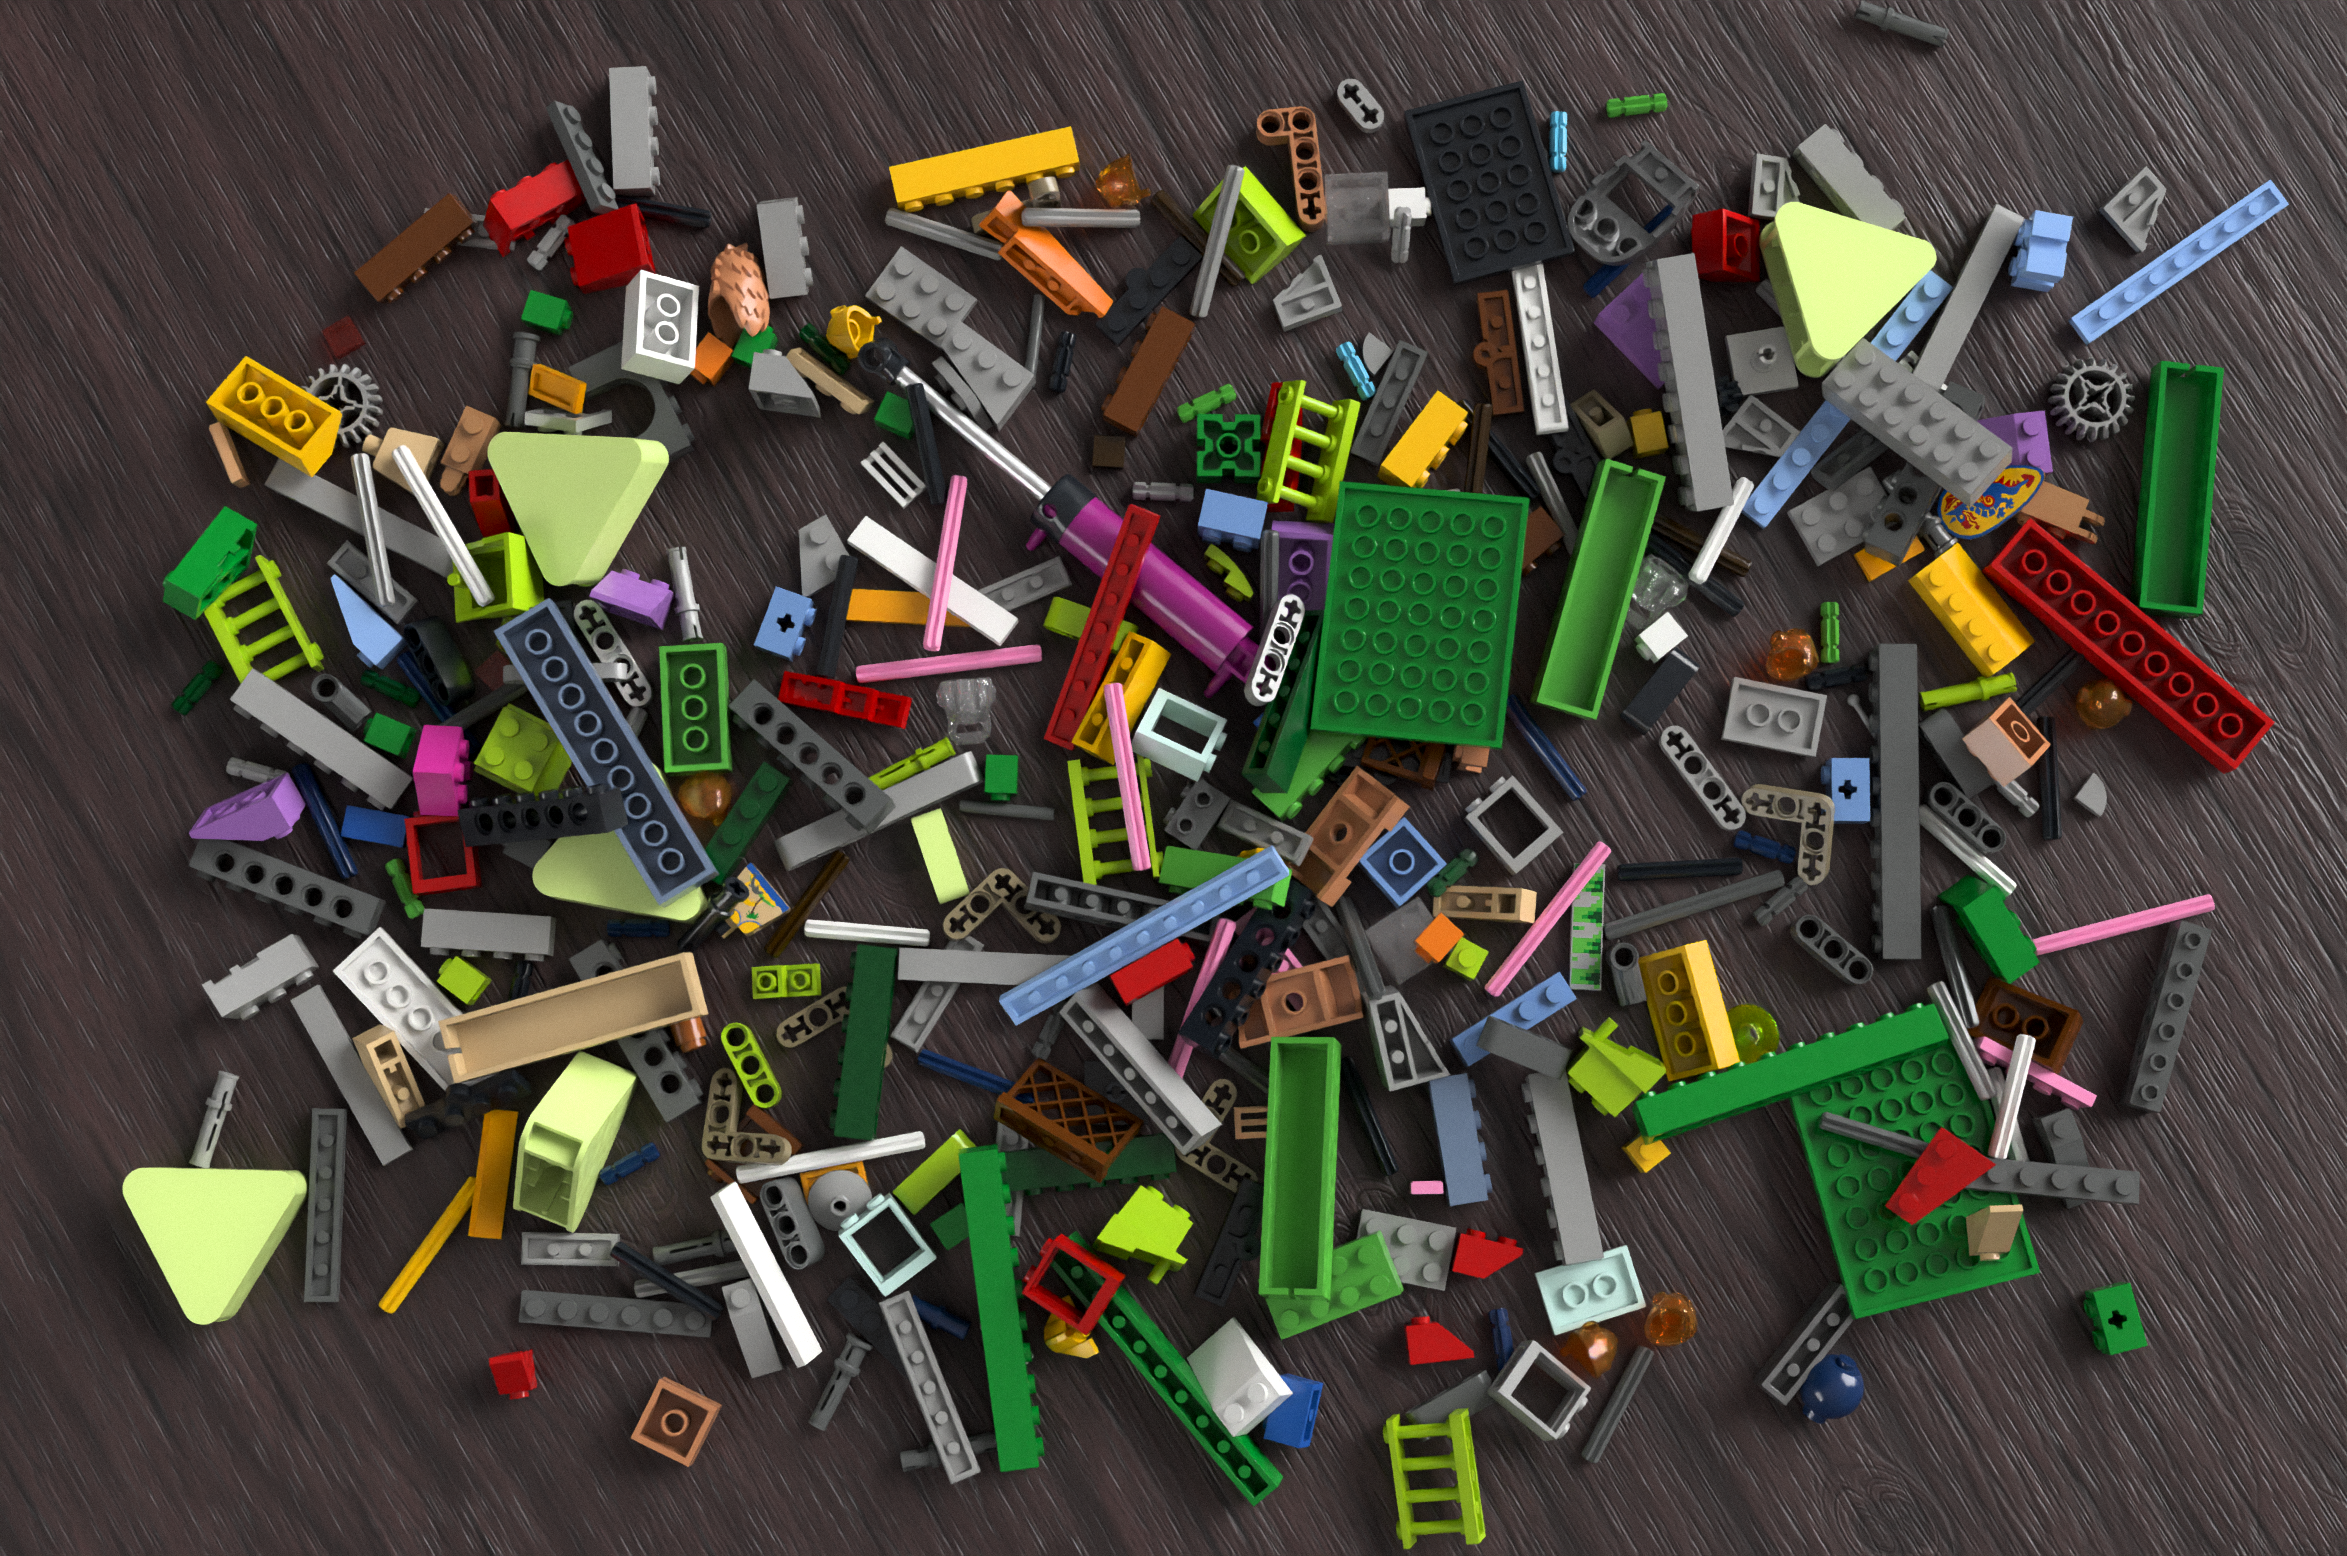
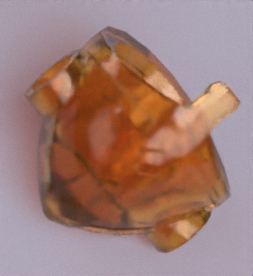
M1131 153L1113 160L1101 170L1098 178H1096V191L1112 207H1120L1123 204L1132 206L1137 204L1142 198L1151 195L1149 188L1143 190L1139 188Z
M1792 628L1784 632L1777 630L1772 634L1770 638L1772 646L1766 660L1767 673L1772 678L1780 681H1792L1802 678L1816 668L1819 657L1811 636L1804 629Z
M2110 678L2089 681L2078 690L2076 695L2078 714L2091 730L2115 726L2124 716L2128 717L2132 708V700L2126 699L2121 687Z
M703 772L687 779L680 787L678 797L680 805L689 815L699 820L711 821L714 826H720L727 817L726 812L731 803L733 790L722 775L715 772Z
M1664 1291L1656 1293L1651 1300L1653 1306L1644 1324V1334L1648 1341L1658 1346L1668 1347L1681 1344L1693 1337L1698 1329V1320L1696 1319L1693 1303L1683 1294H1666Z
M1588 1321L1582 1325L1580 1330L1570 1333L1567 1345L1560 1350V1354L1563 1357L1570 1353L1573 1354L1595 1380H1598L1604 1372L1612 1367L1611 1363L1616 1355L1618 1339L1611 1330L1599 1327L1596 1321Z

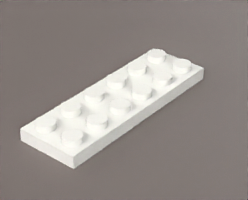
M379 927L339 964L333 972L384 1026L395 1031L400 1044L446 1092V1088L454 1084L447 1055L462 1053L461 1047L445 1049L438 1021L462 1015L463 1013L383 928ZM496 1074L464 1082L462 1084L471 1086L487 1078H490Z

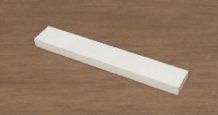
M1543 264L1511 272L1536 435L1566 432L1569 428Z
M865 516L847 539L848 544L931 599L936 563ZM952 574L947 611L1001 646L1018 624V618Z
M736 1182L730 1183L710 1198L797 1368L805 1366L819 1355L822 1349Z

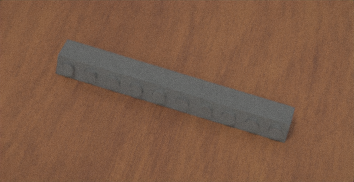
M1878 644L1873 647V652H1869L1868 668L1869 671H1873V683L1869 684L1868 696L1869 701L1873 702L1874 714H1870L1869 731L1870 733H1875L1874 745H1871L1869 750L1870 764H1874V777L1870 778V795L1875 796V808H1871L1870 824L1871 827H1875V840H1871L1870 853L1871 858H1875L1876 871L1871 873V888L1876 890V903H1872L1871 918L1873 922H1876V934L1872 935V952L1877 953V960L1915 961L1921 959L1917 644Z

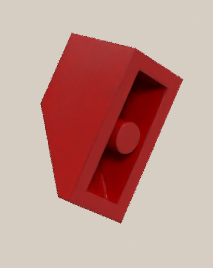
M1429 1316L1410 1318L1411 1324H1404L1407 1357L1410 1365L1474 1358L1473 1350L1438 1322L1430 1321Z
M532 1349L500 1354L489 1358V1365L500 1395L509 1394L510 1399L528 1397V1390L537 1388Z

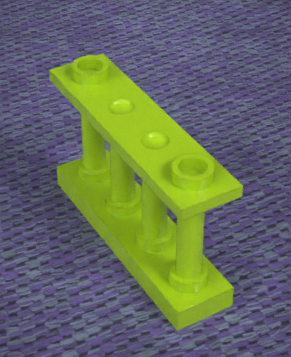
M1305 381L1283 382L1278 394L1279 402L1262 476L1257 485L1258 493L1256 500L1268 502V504H1276L1279 502V498L1307 507L1306 521L1312 523H1333L1337 509L1340 481H1343L1361 403L1352 399L1334 400L1332 405L1303 395ZM1300 407L1328 417L1325 435L1296 425ZM1293 437L1321 447L1318 465L1289 455ZM1286 468L1314 477L1315 481L1311 496L1282 485Z
M261 555L255 557L260 570L231 584L204 611L240 683L243 682L253 668L250 662L254 661L253 657L293 636L296 637L303 652L262 674L274 682L308 663L311 668L318 672L324 670L320 661L324 659L323 653L316 642L311 644L278 580L282 575L273 560L268 561ZM267 581L275 597L233 619L226 617L222 609L226 601ZM281 608L289 623L288 625L248 646L240 644L236 635L240 633L239 630Z
M1136 753L1137 763L1134 764L1136 776L1139 775L1142 794L1139 795L1141 807H1144L1146 821L1144 826L1146 838H1148L1151 863L1149 869H1152L1153 879H1159V871L1162 869L1164 858L1163 851L1156 852L1146 777H1152L1150 759H1144L1143 756ZM1080 759L1067 761L1083 882L1097 885L1096 879H1102V875L1136 871L1132 867L1131 859L1100 863V860H1093L1092 848H1097L1098 844L1128 840L1126 828L1096 832V829H1089L1088 817L1094 816V813L1123 809L1121 797L1092 800V798H1085L1084 786L1090 785L1089 782L1118 778L1116 766L1088 769L1087 766L1081 767Z
M1468 1408L1455 1409L1449 1414V1419H1446L1444 1423L1401 1426L1400 1414H1393L1386 1420V1424L1383 1426V1437L1385 1443L1389 1444L1400 1519L1397 1520L1396 1531L1398 1539L1403 1541V1548L1410 1549L1417 1542L1416 1535L1460 1532L1461 1535H1465L1467 1545L1479 1544L1486 1537ZM1446 1435L1449 1439L1452 1438L1454 1451H1451L1450 1455L1405 1458L1403 1439ZM1452 1468L1453 1471L1457 1472L1458 1483L1455 1484V1487L1410 1490L1407 1471ZM1456 1500L1457 1503H1461L1462 1515H1460L1459 1519L1414 1522L1412 1503Z

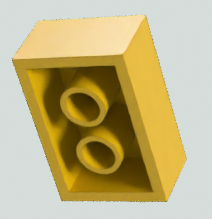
M1437 390L1383 461L1377 477L1389 486L1423 488L1430 476L1428 470L1431 467L1436 470L1447 456L1446 454L1449 451L1447 445L1451 443L1455 446L1468 426L1464 422L1468 412Z

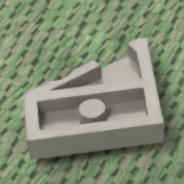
M1758 153L1753 156L1748 217L1774 221L1777 211L1784 204L1799 202L1798 196L1800 192L1797 184L1792 180V171L1787 158Z
M2145 166L2134 174L2098 209L2137 254L2146 249L2147 243L2145 241L2150 227L2154 226L2158 215L2157 208L2163 201L2166 188L2149 168Z
M1322 255L1316 256L1313 259V264L1303 274L1299 273L1291 281L1290 287L1282 290L1273 299V305L1284 332L1342 311V304Z
M940 356L932 362L938 373L934 377L936 382L944 392L951 391L952 395L950 397L961 411L965 409L972 420L984 431L992 427L993 424L973 391L947 361Z
M1751 394L1723 429L1725 447L1779 458L1800 433V431Z
M542 407L525 412V425L537 426L538 431L541 432L562 430L563 435H582L584 430L612 423V410L605 409L592 414L583 413V409L582 413L573 414L556 407Z
M827 515L799 529L802 595L807 598L834 584L840 556H850Z

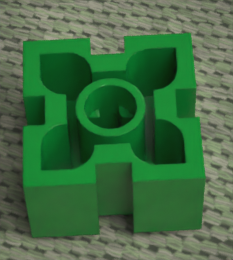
M1197 414V446H1205V451H1197V483H1222V476H1234V483L1258 484L1260 480V452H1252V447H1259L1260 415L1235 414L1234 422H1223V414ZM1229 443L1231 448L1237 451L1228 455L1221 451L1220 448L1224 449V444Z

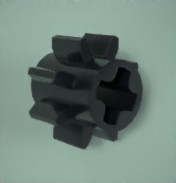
M1728 376L1717 377L1715 381L1720 416L1730 415V411L1739 410L1738 404L1743 397L1742 391L1738 386L1739 382H1729Z

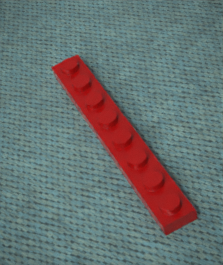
M1133 504L1128 506L1045 733V740L1071 751L1076 748V745L1071 742L1093 702L1161 515Z

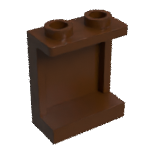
M755 1104L745 1113L746 1116L738 1124L737 1132L775 1134L787 1139L792 1146L791 1156L798 1155L805 1146L803 1142L770 1114ZM746 1140L742 1143L740 1153L743 1157L750 1155L753 1150V1143L751 1140ZM722 1143L718 1149L730 1150V1145ZM763 1146V1151L773 1155L776 1152H780L781 1149L780 1146L775 1148ZM709 1158L704 1162L709 1167L706 1173L719 1184H722L723 1181L728 1184L736 1182L746 1202L749 1201L751 1204H756L760 1200V1190L764 1184L778 1178L773 1177L741 1184L737 1180L736 1167L745 1164L718 1162Z

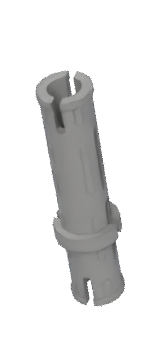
M674 547L666 550V554L668 556L677 608L674 609L675 615L679 616L683 642L688 643L689 640L690 643L703 639L698 617L700 607L699 604H696L686 554L687 550L686 547H680V550L679 547Z
M218 1071L211 1098L207 1097L205 1103L208 1105L192 1157L189 1160L190 1164L202 1168H210V1162L226 1113L231 1111L232 1108L230 1100L239 1076L225 1071Z

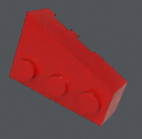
M567 159L560 164L556 162L551 163L535 177L526 176L508 191L502 189L494 193L489 199L483 227L488 232L490 240L496 243L497 250L502 257H505L511 253L509 249L511 241L516 242L522 237L529 241L536 236L533 232L534 229L548 221L554 224L560 215H567L584 204L586 198L569 160Z
M1941 1126L1885 1206L1913 1225L1996 1164Z

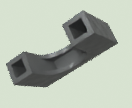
M623 341L568 367L573 378L587 383L584 398L586 401L622 385H636L644 388L653 396L655 414L648 429L635 438L662 443L668 451L669 463L695 451L691 442L696 439L688 423L682 425L677 414L682 412L674 395L668 398L663 388L668 385V382L621 369Z

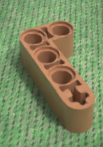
M1301 106L1266 110L1257 119V138L1265 145L1288 144L1297 223L1302 230L1315 232L1322 227L1326 213L1315 115L1309 108ZM1303 119L1308 122L1309 127L1299 130L1294 127L1293 122ZM1272 122L1278 126V130L1274 133H1267L1263 130L1262 126L1265 123ZM1301 149H1307L1313 156L1308 160H1302L1296 155V152ZM1304 179H1310L1314 181L1316 187L1312 190H1305L1300 186V182ZM1313 201V214L1316 215L1314 220H1310L1309 215H1307L1308 202Z

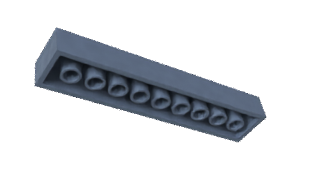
M548 598L494 630L495 635L587 787L605 783L606 788L620 787L628 825L616 829L614 832L658 905L665 908L720 875L557 605Z

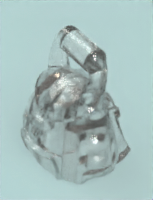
M1652 554L1642 559L1631 599L1633 598L1641 607L1650 611L1649 618L1646 620L1629 607L1625 620L1637 629L1648 628L1659 619L1664 610L1676 607L1685 600L1689 583L1683 575L1661 558Z
M990 677L944 680L939 685V689L936 692L938 704L948 716V733L957 745L985 743L991 734L992 728L989 711L992 703L995 702L997 689ZM981 723L984 730L957 733L958 724L972 725Z

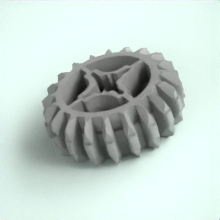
M2089 357L2086 363L2078 359L2074 362V367L2068 364L2063 368L2064 374L2058 373L2055 376L2058 384L2050 386L2049 390L2055 395L2048 399V403L2057 405V407L2050 411V415L2055 416L2059 414L2061 418L2056 422V426H2062L2065 423L2068 426L2065 434L2070 435L2075 430L2077 431V440H2082L2085 435H2087L2089 442H2094L2097 436L2101 440H2105L2109 437V433L2113 435L2120 431L2119 426H2124L2128 423L2125 415H2130L2133 412V408L2127 404L2132 403L2135 400V396L2126 394L2127 391L2132 389L2133 384L2128 383L2124 385L2122 380L2127 377V373H2121L2119 376L2116 375L2115 372L2118 366L2113 364L2107 369L2106 359H2101L2097 366L2093 357ZM2083 377H2092L2100 380L2104 384L2101 386L2093 385L2088 379L2084 380ZM2071 385L2074 388L2073 393L2076 396V404L2073 408L2071 407L2069 401V390ZM2099 392L2101 393L2095 402L2088 403L2082 407V404L2087 401L2086 398L2095 396ZM2109 392H2111L2113 397L2112 413L2108 411L2110 407L2106 402ZM2086 413L2091 415L2094 420L2098 419L2100 422H2089L2078 415Z
M330 364L328 374L322 368L318 369L320 377L316 380L314 377L308 376L307 379L312 385L310 388L301 386V389L332 407H335L337 403L339 404V401H343L347 405L344 409L340 408L342 417L334 448L336 449L339 446L340 441L345 448H350L352 438L357 444H362V438L360 437L362 433L366 436L372 435V432L368 429L369 425L379 426V422L373 416L383 414V410L375 406L383 401L380 395H374L379 390L378 386L370 384L372 378L368 374L361 376L362 371L359 368L355 367L350 372L347 364H343L339 371L334 364ZM349 384L359 388L363 404L350 400ZM334 386L330 395L321 397L328 388ZM359 416L354 423L346 427L349 418Z

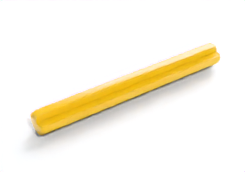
M470 1176L383 1296L379 1306L385 1312L391 1314L397 1310L468 1211L473 1202L476 1177Z

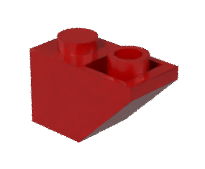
M494 470L469 471L470 504L483 537L486 538L506 532L515 534L514 513Z
M1467 1228L1466 1234L1458 1232L1450 1270L1484 1279L1520 1257L1524 1249L1516 1247L1517 1240L1498 1236V1240L1495 1242L1485 1239V1232Z

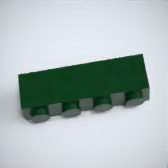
M766 762L762 763L705 848L707 855L720 874L712 880L721 886L726 878L732 876L794 783L789 777Z

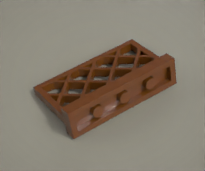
M1369 737L1361 759V765L1421 783L1422 788L1433 791L1448 744L1422 742L1416 745L1415 741H1409L1412 747L1396 754L1390 743L1393 739L1381 738L1376 740L1377 737ZM1384 743L1392 756L1384 761L1370 758L1372 750ZM1426 748L1422 756L1420 750ZM1415 753L1420 761L1418 772L1404 769L1400 759Z
M1040 1058L1033 1062L1008 1093L1003 1092L996 1100L993 1118L1098 1183H1101L1107 1176L1108 1168L1144 1124V1120L1114 1102L1109 1101L1104 1096ZM1040 1070L1050 1076L1051 1082L1035 1084L1033 1076ZM1071 1089L1077 1093L1078 1098L1061 1100L1059 1090ZM1054 1091L1056 1101L1039 1102L1037 1092ZM1031 1093L1034 1103L1023 1104L1016 1100L1015 1097L1018 1094ZM1098 1105L1103 1108L1104 1114L1088 1116L1086 1106ZM1080 1106L1082 1117H1065L1063 1108ZM1058 1109L1060 1119L1050 1120L1042 1115L1041 1110ZM1125 1121L1131 1125V1128L1128 1131L1115 1132L1112 1122ZM1107 1123L1109 1133L1092 1134L1090 1124ZM1085 1125L1087 1135L1076 1136L1069 1132L1068 1126ZM1111 1141L1113 1149L1107 1155L1096 1148L1095 1143Z

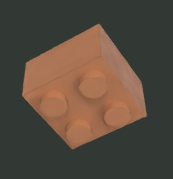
M2010 697L1985 715L1962 738L1966 743L1968 751L1981 760L1987 767L1989 775L1994 780L1999 781L2003 787L2029 769L2051 745Z
M667 1377L659 1379L631 1439L689 1467L694 1463L722 1405Z

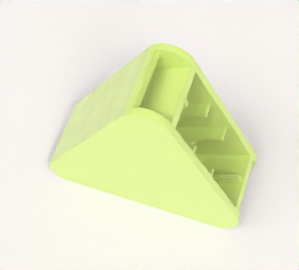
M1799 202L1784 204L1777 211L1774 222L1765 226L1759 236L1760 249L1794 362L1801 373L1812 378L1826 375L1936 263V252L1933 246L1925 240Z
M501 432L492 438L487 451L489 462L543 577L555 586L577 584L583 587H590L602 580L669 463L668 451L659 441L626 437Z
M653 764L661 779L663 780L664 784L666 785L667 789L669 790L670 794L672 795L665 773ZM614 830L608 833L558 838L533 869L532 878L535 887L544 895L557 900L686 924H694L708 907V901L702 885L665 908L659 906Z
M581 1050L576 1054L532 1112L524 1127L518 1146L513 1209L517 1211L523 1210L565 1227L569 1232H575L599 1179V1172L604 1167L639 1081L637 1073Z
M138 1168L129 1173L124 1180L123 1196L184 1314L190 1321L205 1325L226 1321L238 1312L309 1196V1179L298 1170Z

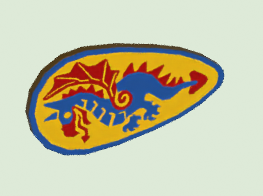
M2027 465L2007 466L1971 508L1944 489L1939 497L1937 508L1938 516L1942 520L1941 524L1948 533L1957 538L1971 540L1983 537L2016 515L2034 498L2045 480L2044 471Z

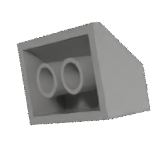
M764 349L763 353L754 352L748 390L759 409L821 418V409L812 390L787 357L782 356V352L772 349Z

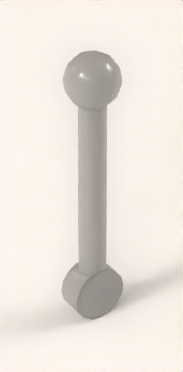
M1856 694L1849 695L1847 698L1848 704L1854 706L1869 730V718L1859 704V697Z

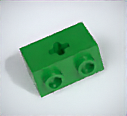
M2118 1282L2085 1291L2087 1299L2084 1300V1308L2087 1316L2093 1319L2095 1331L2092 1332V1336L2098 1350L2101 1349L2103 1354L2114 1355L2148 1346L2130 1283ZM2113 1314H2117L2118 1319L2114 1321V1325L2109 1324L2108 1319L2112 1318Z

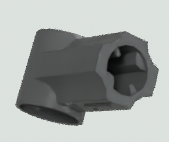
M321 674L313 680L311 690L314 697L321 701L353 732L361 727L373 713L336 677L330 674ZM329 681L334 682L336 687L334 694L330 697H323L321 695L322 685Z
M1629 943L1612 944L1607 949L1605 957L1608 966H1610L1619 1006L1646 1001L1647 997L1638 964L1639 954L1637 949ZM1620 948L1626 949L1629 953V960L1623 966H1620L1615 960V953Z

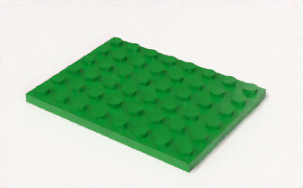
M1340 481L1311 731L1502 750L1529 498Z
M1950 1037L1942 1048L1789 1098L1853 1320L2040 1273L2023 1213L2009 1252L2000 1255V1260L1980 1261V1256L1969 1255L1966 1217L1988 1206L2020 1205L2017 1194L1962 1189L1918 1222L1911 1225L1887 1208L1885 1204L1918 1158L1829 1132L1819 1127L1822 1114L1829 1112L1929 1143L1942 1126L1983 1156L1993 1158L1988 1155L1995 1126L1989 1101H1981Z

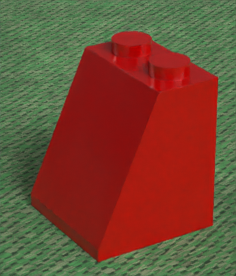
M631 204L567 227L569 237L564 238L568 256L573 255L575 267L570 268L574 286L579 285L584 294L626 286L640 270L656 274L646 221L637 204Z

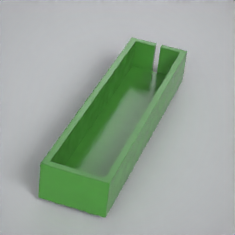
M1610 459L1598 462L1529 703L1586 720H1597L1665 482V476L1642 469L1632 471L1633 466Z
M1271 1037L1259 1295L1266 1299L1295 1300L1296 1296L1301 1300L1330 1301L1342 1047L1334 1037Z

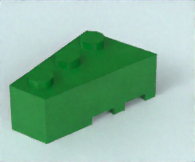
M224 506L175 570L170 571L163 581V587L165 588L163 602L196 620L249 567L257 524Z
M1967 874L1938 895L1943 904L1947 903L1955 909L1959 916L1955 920L1960 928L1966 927L1975 942L1973 944L1974 948L1996 978L2011 984L2040 963L2034 953L2037 951L2036 946L2028 936L2022 934L2019 929L2021 922L2013 911H2008L2003 903L2006 900L2005 895L1998 886L1989 885Z

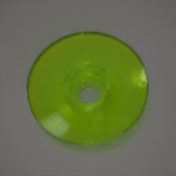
M1740 1004L1727 1011L1740 1062L1744 1061L1748 1065L1757 1062V1058L1769 1052L1776 1053L1779 1044V1031L1775 1020L1765 1009L1754 1004ZM1751 1028L1756 1031V1039L1750 1035Z

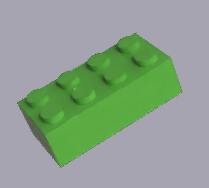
M723 643L659 646L665 773L669 776L733 773L726 646Z
M1381 1230L1333 1248L1330 1301L1301 1300L1296 1296L1295 1300L1266 1298L1265 1300L1280 1338L1283 1340L1397 1296L1404 1291Z

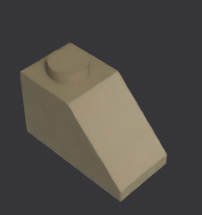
M1594 389L1570 404L1589 441L1604 458L1612 459L1634 445L1624 417Z

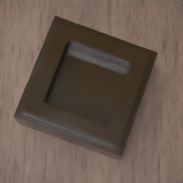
M1094 435L1092 467L1123 470L1126 437Z

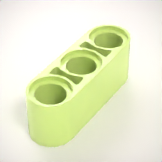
M941 808L911 818L939 903L943 904L969 895L968 885Z

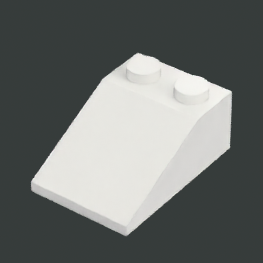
M1235 1317L1231 1318L1187 1357L1213 1411L1233 1437L1249 1433L1293 1394Z

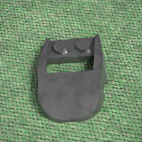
M1646 140L1640 143L1641 150L1629 158L1624 155L1614 162L1615 166L1606 173L1597 175L1591 181L1592 186L1584 196L1578 198L1568 215V229L1575 243L1592 258L1601 263L1619 266L1637 259L1672 231L1699 193V185ZM1630 173L1634 174L1673 208L1672 213L1650 234L1607 197Z

